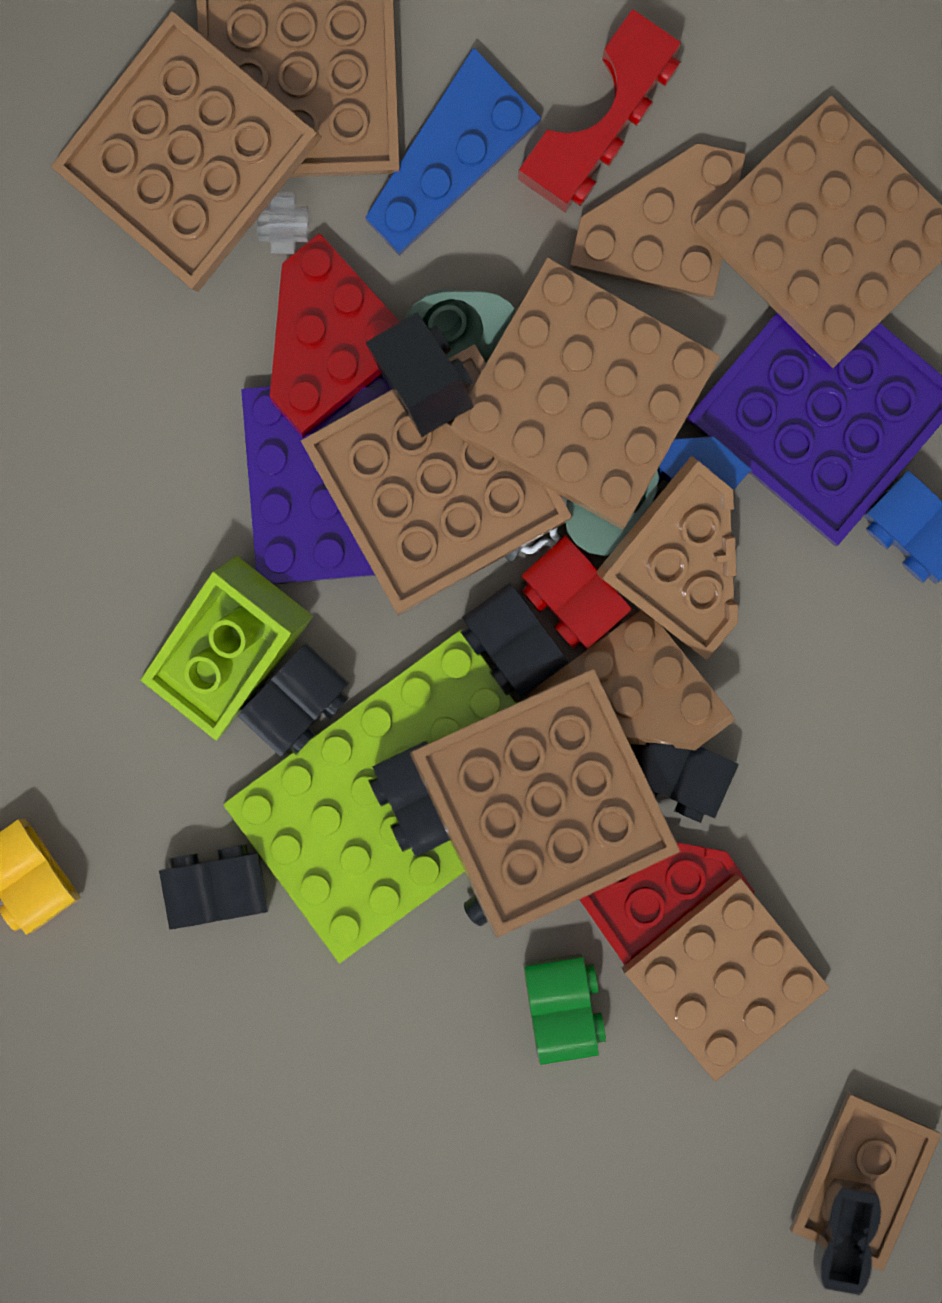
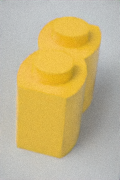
M25 818L16 820L0 832V899L3 902V905L0 906V914L12 930L16 932L21 928L28 935L34 933L79 901L81 897L67 875L53 859L37 832Z

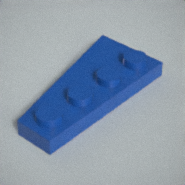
M475 48L470 52L399 164L400 172L392 174L365 217L370 226L399 256L541 123V117Z

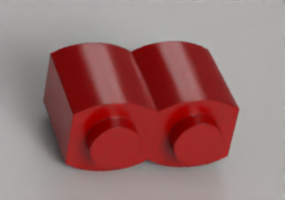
M565 535L521 575V578L527 584L521 589V592L539 612L546 607L551 610L560 621L554 626V629L572 649L580 643L588 650L632 609L618 592L596 573V568Z

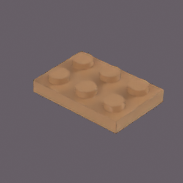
M847 1092L790 1226L791 1232L817 1243L820 1234L826 1228L822 1212L824 1196L834 1178L869 1184L878 1194L881 1204L880 1225L874 1239L869 1244L872 1255V1267L884 1271L942 1134L935 1129Z

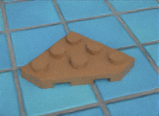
M697 143L580 218L570 268L712 300L715 295L722 257L693 228L707 212L740 182L746 154Z
M691 456L596 573L701 657L708 660L738 624V604L734 601L733 576H737L735 537L732 536L731 510L734 509V494L732 488Z
M640 610L528 694L529 697H533L594 669L629 744L646 745L649 742L674 745L678 749L696 750L735 721L730 710L662 625L643 610Z

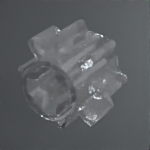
M278 192L257 218L258 241L271 242V254H294L296 242H308V205H296V193Z

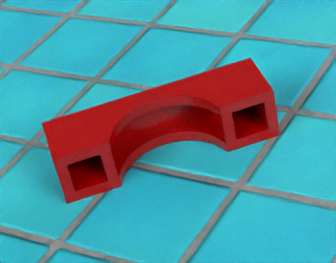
M632 9L603 52L602 62L611 75L615 92L614 102L610 110L598 123L582 131L563 133L546 130L520 167L518 180L565 213L573 202L581 206L597 184V181L592 179L591 176L601 162L610 166L623 148L625 141L619 137L627 125L631 122L638 126L654 103L648 98L651 91L658 82L666 86L680 67L682 61L677 59L676 56L678 55L681 42Z

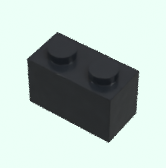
M418 312L365 342L380 373L421 437L474 407L466 390L467 387L473 384L467 370L459 358L451 362L449 361L446 354L451 352V349L437 325L428 329Z

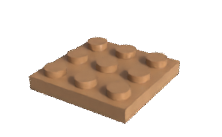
M737 874L621 968L715 1082L830 989Z

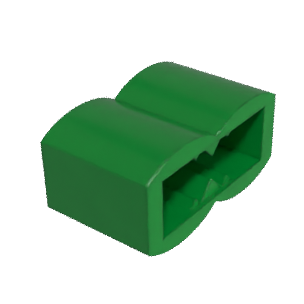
M582 954L523 963L539 1064L545 1065L599 1056L597 1043L606 1042V1034L602 1013L593 1014L591 1008L590 994L598 993L594 963L585 965Z

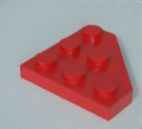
M320 233L282 263L270 387L271 403L303 438L381 374L365 342L400 323Z
M676 842L680 852L579 900L625 965L735 874L743 880L753 894L755 893L727 851Z

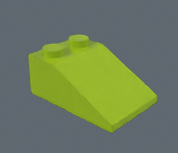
M236 555L212 572L140 681L217 741L290 651L313 618V615Z

